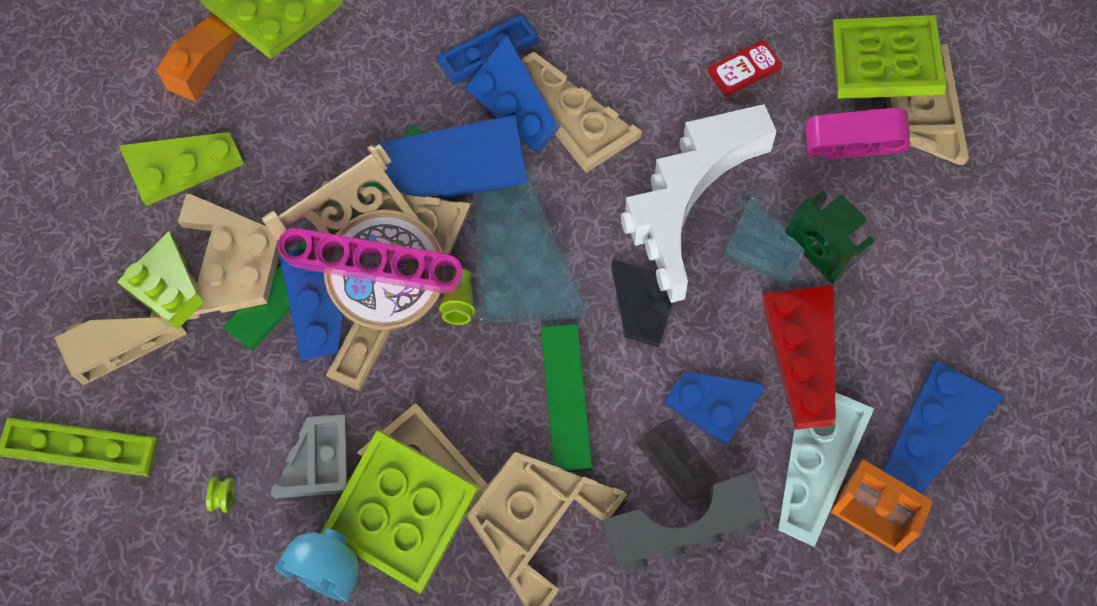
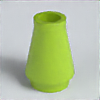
M462 269L460 287L454 292L444 293L439 306L442 319L450 324H467L471 321V316L475 314L471 284L472 274L466 269ZM455 270L450 272L449 282L455 278Z

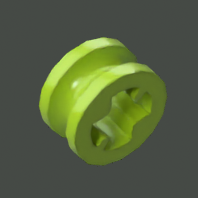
M213 476L210 479L206 494V507L209 512H215L217 508H221L224 513L231 512L236 489L234 478L228 477L225 481H221L220 477Z

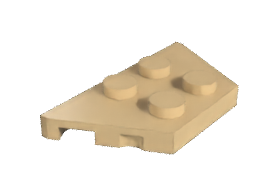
M948 44L941 45V53L946 79L945 95L885 97L887 108H901L907 111L910 146L958 165H964L969 159Z

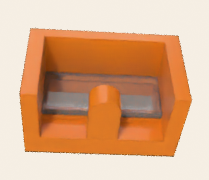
M863 459L855 473L841 487L830 512L895 552L900 553L920 535L933 500Z

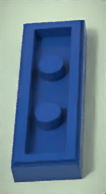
M522 13L436 56L454 86L476 75L506 35L513 39L518 53L539 43V36Z

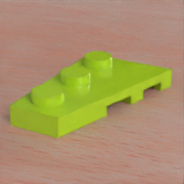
M230 132L119 145L142 201L146 206L244 165Z
M168 231L138 262L126 269L124 275L117 283L130 295L178 330L204 303V299L194 277L188 271L186 266L188 263L179 250L180 245L178 241Z

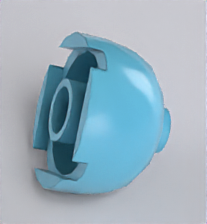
M326 528L324 534L309 532L296 537L283 551L274 568L277 572L291 580L294 575L298 576L297 580L306 584L305 587L338 601L343 600L346 603L349 602L359 578V562L356 554L345 545L348 538L329 528Z

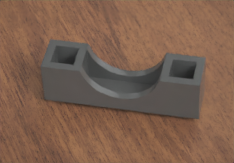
M749 472L713 484L708 491V502L703 517L687 527L669 528L659 525L648 518L640 508L602 520L600 527L615 571L625 568L626 574H632L648 568L647 560L662 556L663 561L668 562L686 555L684 548L699 544L700 550H704L721 544L723 542L721 536L735 532L736 537L740 538L757 532L759 530L757 524L761 523L767 516Z

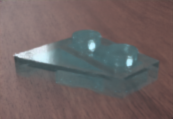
M751 195L723 256L789 285L805 250L794 238L789 237L785 233L784 227L776 218L771 219L759 206V199Z

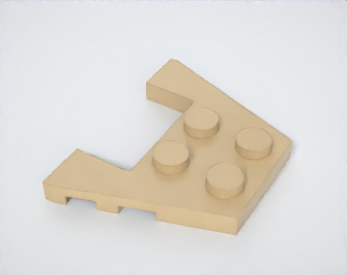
M186 194L178 223L183 228L211 231L197 281V286L204 299V303L188 320L200 318L201 314L220 310L221 313L267 304L280 256L278 242L267 226L194 195ZM152 311L150 318L160 316Z
M514 452L467 512L466 517L525 606H548L559 589L528 565L532 556L573 500L577 501L602 521L612 517L627 494L617 488L602 485L592 479L580 477L561 470L559 467Z

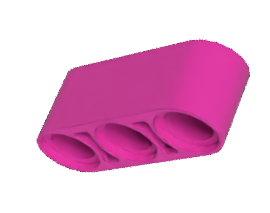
M901 108L818 115L809 118L805 123L806 147L809 158H813V155L826 156V159H841L895 154L906 151L911 145L908 113Z

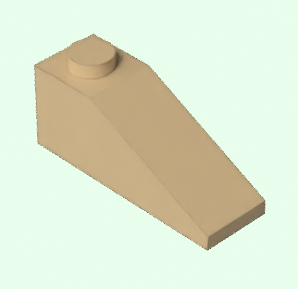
M161 317L89 320L85 323H77L68 327L65 333L55 337V340L71 376L85 385L186 335L187 332L183 326L177 330Z

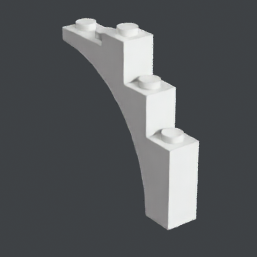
M765 104L686 122L684 137L680 138L682 153L656 159L655 174L651 175L653 191L626 197L625 212L621 213L623 230L625 234L631 233L635 246L645 244L649 259L655 260L658 267L656 277L661 291H667L671 303L684 300L688 280L681 256V232L693 204L703 191L725 171L747 159L771 152L776 129Z

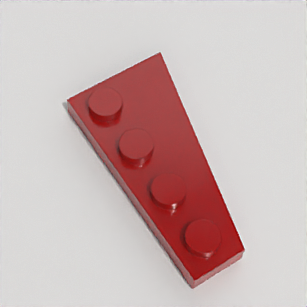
M834 285L763 293L762 302L795 430L832 426L836 419Z

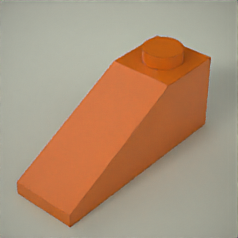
M212 13L175 41L157 67L156 71L166 89L197 102L240 34Z

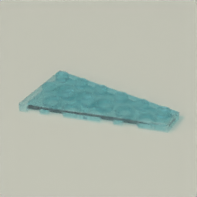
M528 175V183L475 193L479 324L588 319L586 309Z

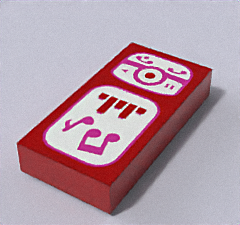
M762 40L708 67L707 73L723 96L727 97L781 70L783 64L767 42Z

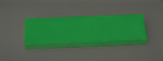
M578 325L541 327L553 466L567 472L592 470Z

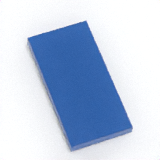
M515 115L379 142L391 160V163L386 165L387 170L384 172L397 190L405 195L424 198L426 196L445 200L528 183Z

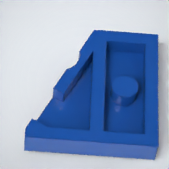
M684 372L663 404L726 446L765 389V386L760 383Z

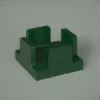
M822 190L813 199L809 200L807 198L796 208L783 236L833 285L868 252L875 240L869 236L856 246L849 239V236L866 222V217L843 195H839L824 209L820 210L828 197Z

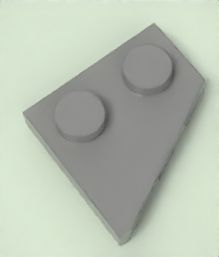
M345 414L306 418L299 432V440L291 448L285 461L287 465L278 483H274L271 489V496L274 499L343 493L349 482L347 417Z

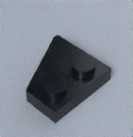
M613 260L611 272L614 278L624 337L659 347L672 306L667 291L660 290L656 272Z

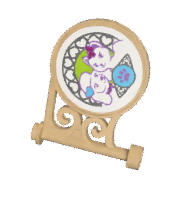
M380 144L374 148L372 145L367 147L370 155L279 216L273 210L261 218L277 242L280 235L289 226L301 218H305L319 232L330 234L329 229L338 231L335 235L443 253L439 241L433 232L418 219L384 172L387 170L386 165L391 163V160ZM368 182L379 183L386 189L402 212L379 210L383 206V196L376 187L369 186L362 192L364 199L371 195L375 196V201L369 205L360 203L358 192ZM331 200L343 207L344 216L341 221L332 222L329 219L330 216H338V211L335 207H326L322 211L321 218L313 210L326 201ZM352 208L361 215L352 219ZM340 247L331 248L326 253L325 260L329 263L339 262L344 256V249ZM375 253L368 254L364 257L362 266L366 269H375L381 264L382 257ZM414 260L403 261L399 266V272L405 276L414 275L419 269V264ZM445 266L440 267L435 274L436 278L441 282H445ZM324 273V281L329 296L340 312L358 325L374 330H395L417 322L433 308L441 295L438 292Z

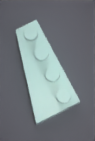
M836 392V419L832 426L794 430L778 528L779 531L813 547L817 543L874 410L872 407Z

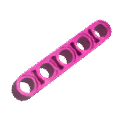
M300 228L286 230L280 235L278 240L280 255L290 266L298 269L438 293L454 292L460 287L462 282V266L460 261L449 254ZM296 241L306 242L307 248L302 255L295 257L289 255L291 244ZM340 247L344 249V256L339 262L329 263L325 260L326 253L331 248ZM375 253L382 257L381 264L375 269H366L362 266V261L368 254ZM406 260H414L419 264V269L414 275L405 276L399 272L400 264ZM449 266L456 271V276L450 282H441L435 276L436 271L440 267Z

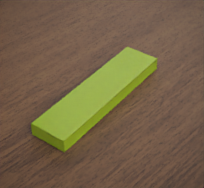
M7 417L0 439V457L150 477L159 439L156 437Z

